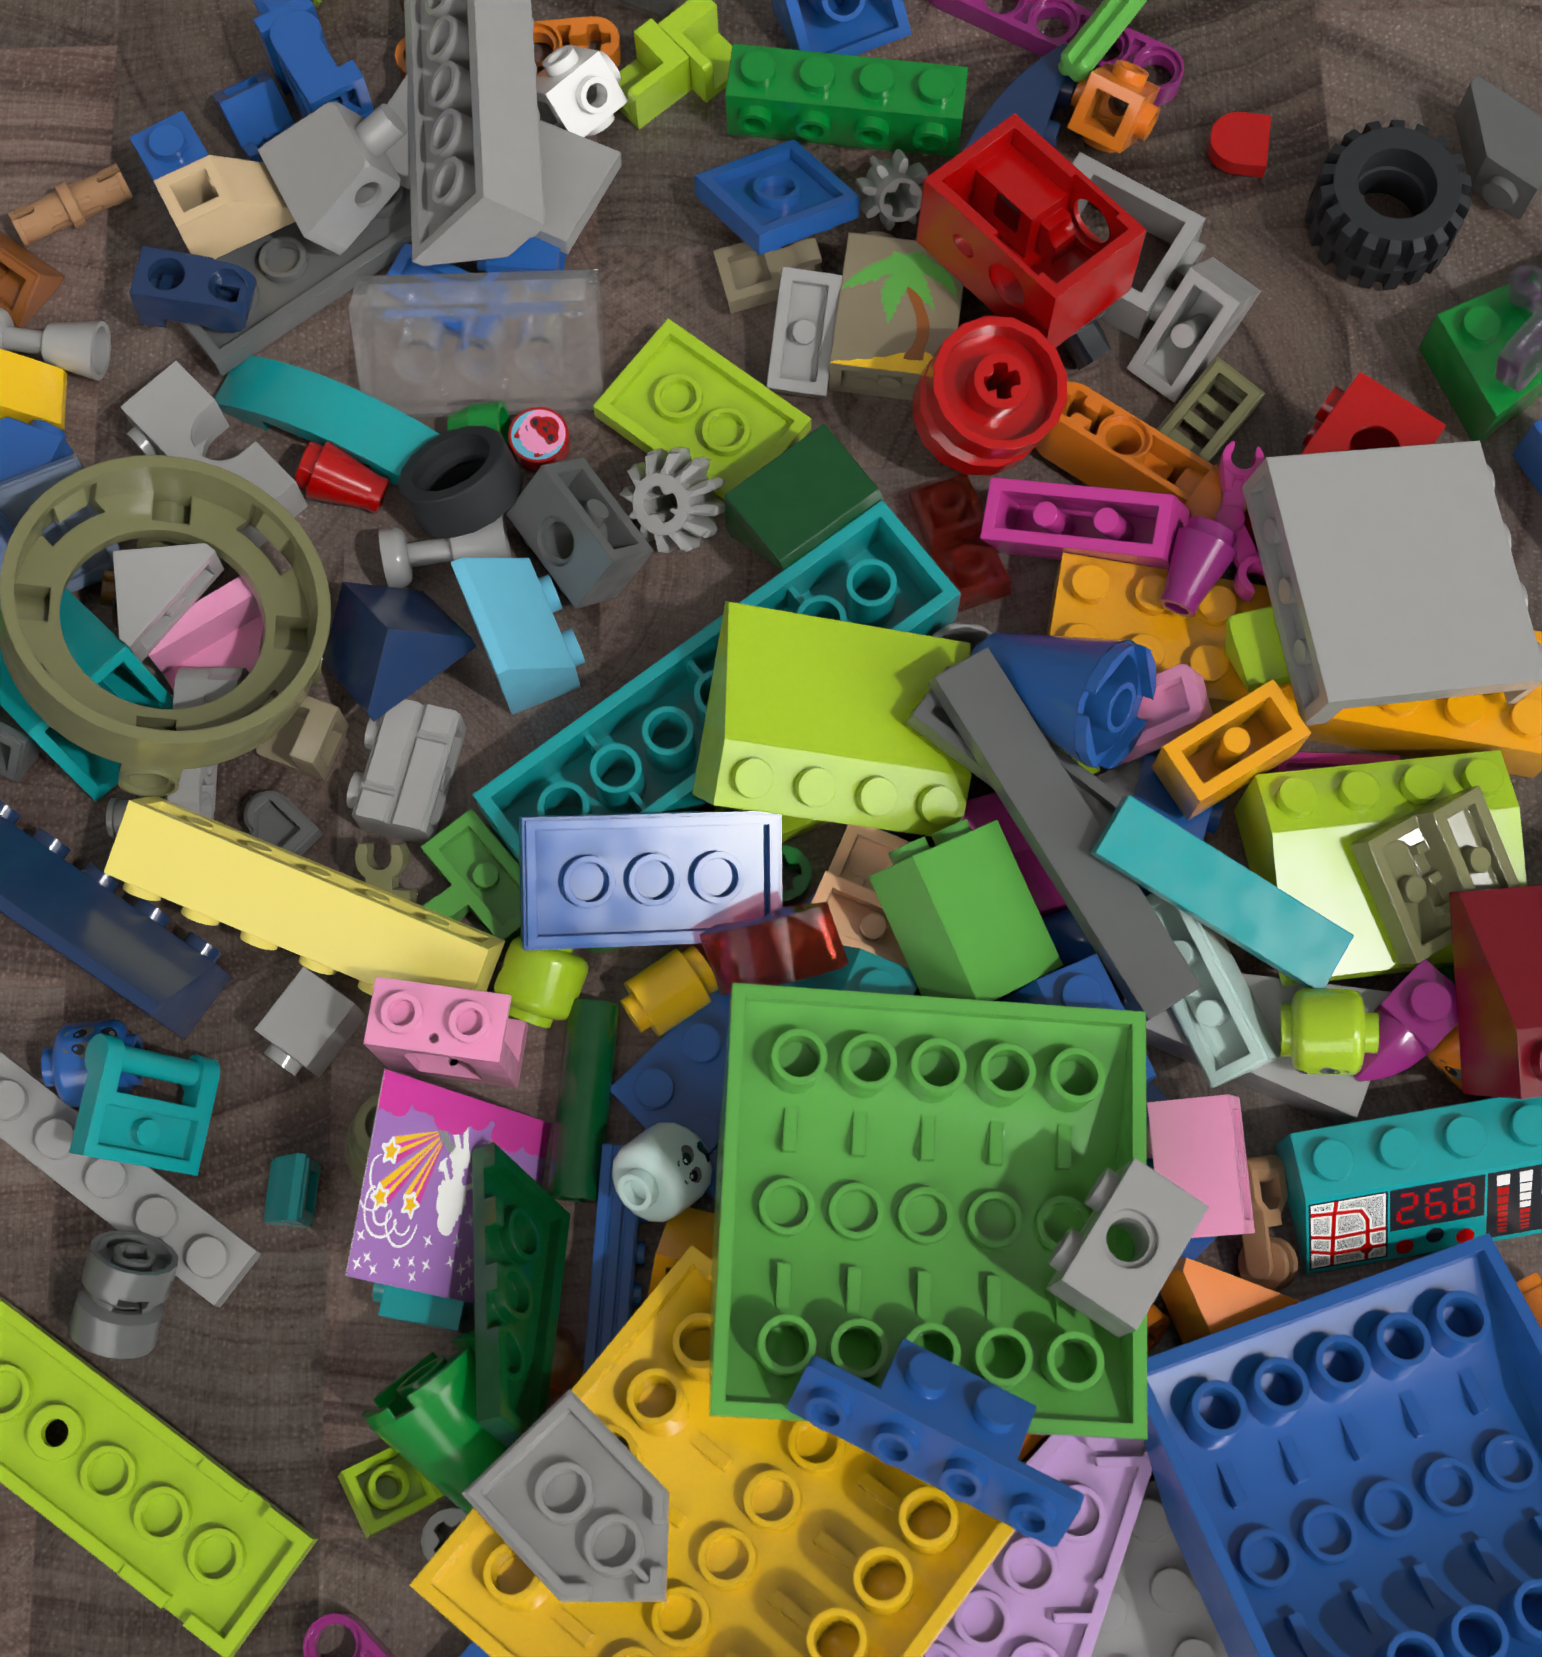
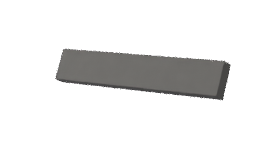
M987 647L935 676L928 685L1133 1011L1146 1012V1021H1149L1201 988L1200 982L1138 884L1090 854L1103 829L990 649Z

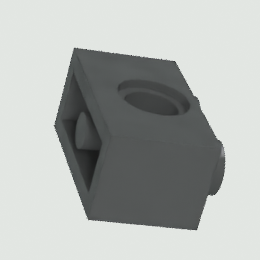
M584 457L541 465L506 514L522 535L527 546L533 550L556 581L561 592L570 600L575 609L617 598L654 552Z

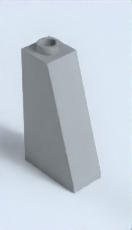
M1242 974L1280 1048L1281 1004H1291L1295 992L1305 987L1300 984L1282 986L1280 978ZM1329 984L1325 987L1330 989L1356 990L1363 998L1365 1012L1372 1013L1390 994V992ZM1124 998L1122 1002L1124 1009L1133 1011ZM1171 1007L1146 1021V1044L1200 1067ZM1280 1057L1231 1080L1336 1126L1348 1124L1357 1118L1370 1081L1358 1082L1353 1075L1299 1073L1294 1069L1291 1057Z

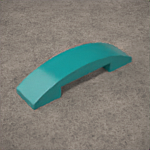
M250 355L243 363L229 371L214 398L222 413L265 431L268 430L270 425H273L323 446L329 441L357 461L369 465L372 471L390 479V483L397 486L401 470L410 457L428 441L440 436L439 433L416 419L359 390L312 371Z

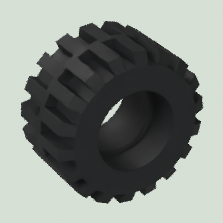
M1391 119L1389 126L1384 128L1379 121L1366 123L1362 134L1354 128L1343 136L1340 145L1334 144L1323 163L1309 198L1310 203L1305 216V224L1311 225L1307 234L1310 245L1321 246L1317 257L1324 266L1333 262L1338 267L1335 275L1345 281L1349 275L1359 278L1358 286L1371 289L1374 282H1381L1383 290L1397 289L1401 279L1408 286L1419 282L1424 272L1431 274L1440 265L1465 221L1464 219L1470 209L1472 198L1467 196L1472 188L1471 177L1468 174H1461L1466 163L1460 153L1450 155L1447 150L1451 143L1442 135L1435 140L1427 135L1430 129L1417 123L1415 130L1405 128V120ZM1367 193L1391 195L1402 201L1409 208L1413 217L1397 219L1381 215L1369 207L1361 195Z

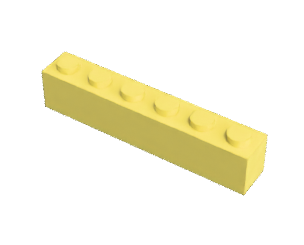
M144 797L128 801L104 870L105 874L124 881L123 890L133 896L149 901H160L162 897L183 906L181 914L190 920L211 926H217L219 922L241 930L240 939L252 946L266 950H277L279 946L300 955L298 962L307 969L326 975H335L339 971L359 980L358 988L369 995H373L376 977L486 992L505 940L160 797Z

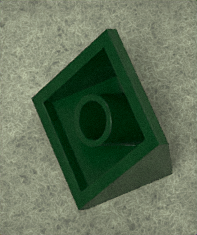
M822 424L725 494V527L732 538L784 571L884 498L879 488L829 428Z

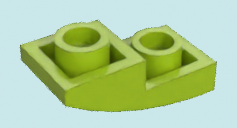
M391 1447L341 1471L338 1475V1479L366 1539L446 1497Z

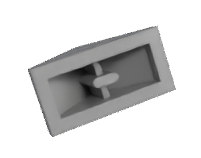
M206 543L113 551L120 641L142 663L223 572L224 568L216 551Z

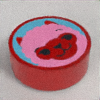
M532 407L526 409L513 419L509 427L508 440L512 454L520 465L529 470L538 471L541 465L564 461L569 453L571 441L566 421L559 413L550 408Z

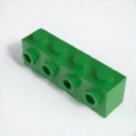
M732 44L725 93L727 134L787 141L795 139L797 142L896 151L898 149L905 153L955 157L959 151L968 67Z

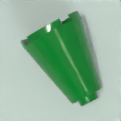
M475 1331L451 1340L458 1352L445 1359L443 1356L437 1358L434 1352L422 1358L399 1375L373 1399L378 1409H367L362 1413V1417L373 1432L467 1515L474 1507L462 1493L508 1449L477 1423Z

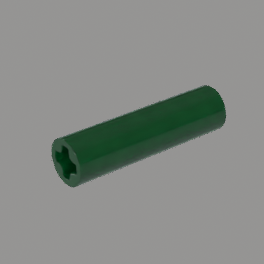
M574 999L571 1011L566 1019L547 1192L555 1200L578 1203L598 1202L602 1144L606 1143L620 1006L612 1002L594 999Z

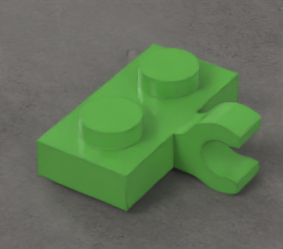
M470 809L421 846L423 855L450 886L424 904L423 907L459 922L471 911L489 934L505 940L504 948L521 934L520 866L476 813Z

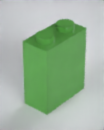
M967 819L932 834L931 837L936 845L932 848L929 847L925 837L910 842L888 853L893 864L892 866L869 876L870 882L922 996L994 1001L1063 966L998 820L975 830H972Z

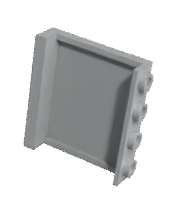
M1480 441L1266 457L1244 483L1242 489L1299 716L1306 726L1326 724L1342 709L1497 692H1504L1507 704H1513L1542 684V646L1536 641L1528 612L1527 590L1523 583L1519 581L1511 552V534L1507 525L1502 521L1494 492V474L1490 466L1486 464Z

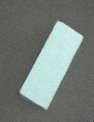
M1154 893L1146 897L1202 986L1172 1005L1171 1008L1210 1087L1215 1088L1280 1058V1048L1223 936Z

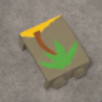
M871 231L865 234L849 232L830 358L829 390L913 400V392L922 371L934 357L941 344L958 329L963 284L916 240L894 238L892 235L881 231Z

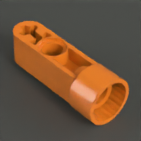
M1067 382V402L1058 424L1035 447L1044 458L1090 487L1172 494L1191 511V517L1199 516L1211 520L1215 519L1222 500L1218 465L1209 463L1089 387L1077 382ZM1246 501L1243 510L1245 520L1249 516Z

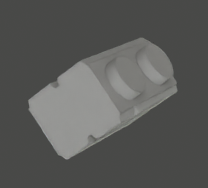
M404 699L374 722L371 718L369 719L365 732L364 746L365 749L371 750L365 772L356 771L353 774L346 800L347 807L353 809L352 817L360 829L392 838L398 837L402 840L422 845L437 835L467 731L460 713L452 709L430 704L422 705L417 701Z

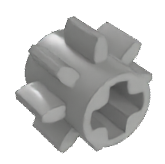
M898 149L893 154L892 159L879 160L875 156L870 157L872 167L869 169L866 178H857L855 181L861 192L870 195L861 202L860 208L867 218L874 217L880 212V221L888 231L892 230L895 222L908 220L915 225L917 223L916 214L921 207L923 187L918 184L928 177V172L920 162L908 168L907 157ZM886 192H890L889 197H885Z

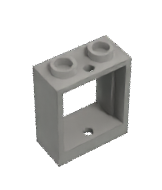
M1079 152L1072 163L1147 229V232L1172 244L1142 293L1131 287L1129 292L1106 309L1107 313L1099 318L1139 340L1150 321H1157L1175 293V290L1171 288L1180 274L1185 276L1190 267L1198 264L1201 260L1206 245L1198 241L1206 218ZM1079 199V214L1082 213L1089 201Z

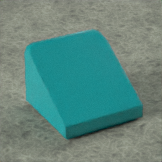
M303 1153L284 1155L272 1160L263 1216L265 1223L310 1228L311 1224H314L321 1165L318 1161Z

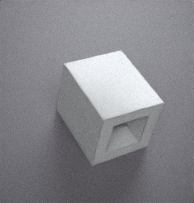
M303 966L255 1028V1031L271 1043L264 1051V1054L286 1071L296 1076L299 1070L304 1067L320 1078L365 1019L366 1014L353 1001Z

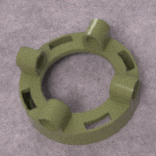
M137 455L100 462L71 474L44 492L29 507L10 537L3 557L0 574V650L2 651L10 676L23 698L51 728L83 749L108 760L119 762L118 785L128 793L145 797H160L173 794L179 788V780L183 769H196L216 765L255 749L286 725L306 698L310 687L317 686L322 656L329 636L331 620L330 592L322 562L313 543L295 518L272 496L237 474L202 461L176 456ZM88 503L98 513V515L75 526L54 546L42 536V531L53 522H63L73 513L86 507ZM250 525L257 529L270 541L278 552L282 553L292 568L279 575L266 555L240 532ZM131 539H137L136 549L206 543L216 551L218 557L228 563L243 578L257 601L263 629L259 656L255 666L248 676L232 691L212 702L196 707L156 709L130 703L116 697L97 685L83 672L70 654L62 634L60 603L64 590L77 569L99 551L116 543Z

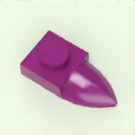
M1426 959L1420 962L1373 1011V1013H1378L1379 1016L1378 1053H1364L1363 1066L1353 1077L1358 1082L1373 1081L1391 1077L1410 1068L1430 1053L1458 1023L1456 987Z

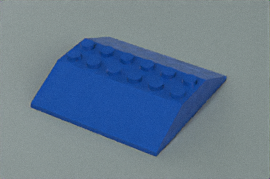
M1489 1233L1147 1358V1440H1144L1168 1524L1228 1657H1542V1330Z

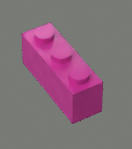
M991 477L980 539L1002 554L1061 560L1064 552L1168 570L1177 530L1186 527L1191 517V511L1172 494Z

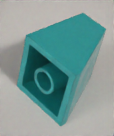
M65 588L60 603L61 630L70 654L83 672L104 690L125 701L144 707L173 709V698L130 649ZM0 650V705L97 803L118 784L120 763L83 749L51 728L21 695L10 676L2 651Z

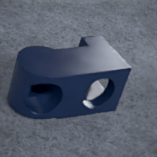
M142 246L129 294L143 325L165 328L167 320L199 324L220 332L235 333L242 331L246 327L257 280L248 270L232 263L214 260L212 257Z

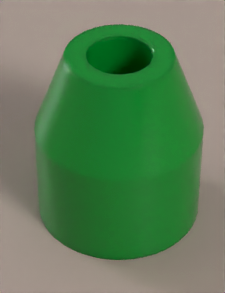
M502 400L471 403L448 416V431L466 426H488L499 431L508 448L510 446L508 440V431L511 425L507 405Z

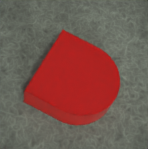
M1232 112L1220 117L1214 123L1207 143V153L1211 162L1218 169L1229 174L1263 178L1267 167L1271 115Z

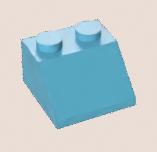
M462 557L451 562L466 605L512 715L581 688L576 666L584 664L585 659L572 628L560 632L553 613L563 608L549 574L538 578L530 558Z

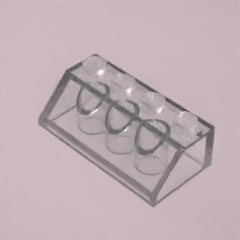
M599 269L357 276L348 309L360 391L412 418L448 417L451 413L471 403L501 400L506 403L509 415H518L532 407H546L557 413L594 412L593 405L604 393L603 319ZM462 322L458 334L442 323Z

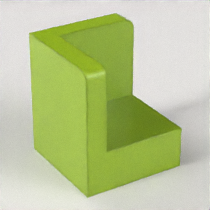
M688 0L658 23V25L689 56L691 87L707 103L727 86L732 45L718 33L717 4L712 0Z
M652 18L634 31L637 59L619 71L621 80L618 84L628 100L619 110L638 130L692 90L689 56Z

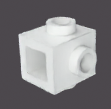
M572 45L563 46L546 57L542 63L544 69L536 75L537 107L540 113V120L582 137L593 136L605 130L614 121L613 113L628 102L618 84L621 80L619 70L614 62L601 51Z

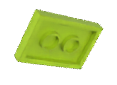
M669 318L593 405L595 417L647 454L660 448L669 453L673 448L686 447L690 449L692 460L702 456L711 459L706 476L709 479L720 477L725 480L723 486L714 491V497L724 503L726 493L803 439L811 430L812 421L806 414Z

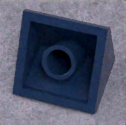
M342 581L323 664L374 722L477 646L472 638L424 591Z

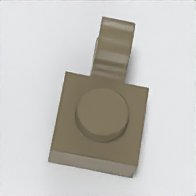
M815 238L804 239L790 246L762 255H758L745 242L713 250L730 314L777 301L782 266L822 272L820 265L822 258Z

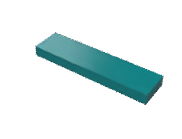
M1130 795L1122 797L1090 852L1092 856L1305 988L1326 987L1355 936Z

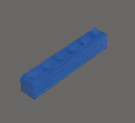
M602 1144L583 1375L633 1316L634 1308H639L642 1305L643 1283L636 1282L637 1266H644L646 1258V1241L639 1240L640 1224H648V1220L635 1215L623 1204L615 1190L612 1178L613 1160L624 1145Z

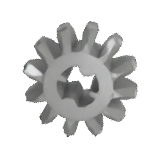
M686 447L673 448L669 453L662 448L648 452L647 456H645V463L634 464L627 471L634 485L624 487L619 493L620 496L632 502L633 510L628 511L626 514L632 522L638 521L641 524L639 531L647 542L656 541L658 552L669 553L677 550L678 547L685 552L698 548L700 543H702L701 537H711L720 529L713 516L725 512V503L714 497V491L720 489L725 480L720 477L709 479L706 474L711 459L702 456L692 460L690 449ZM672 493L677 500L678 506L676 507L671 502L670 494Z

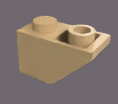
M208 155L154 180L191 254L216 259L295 222L264 162Z

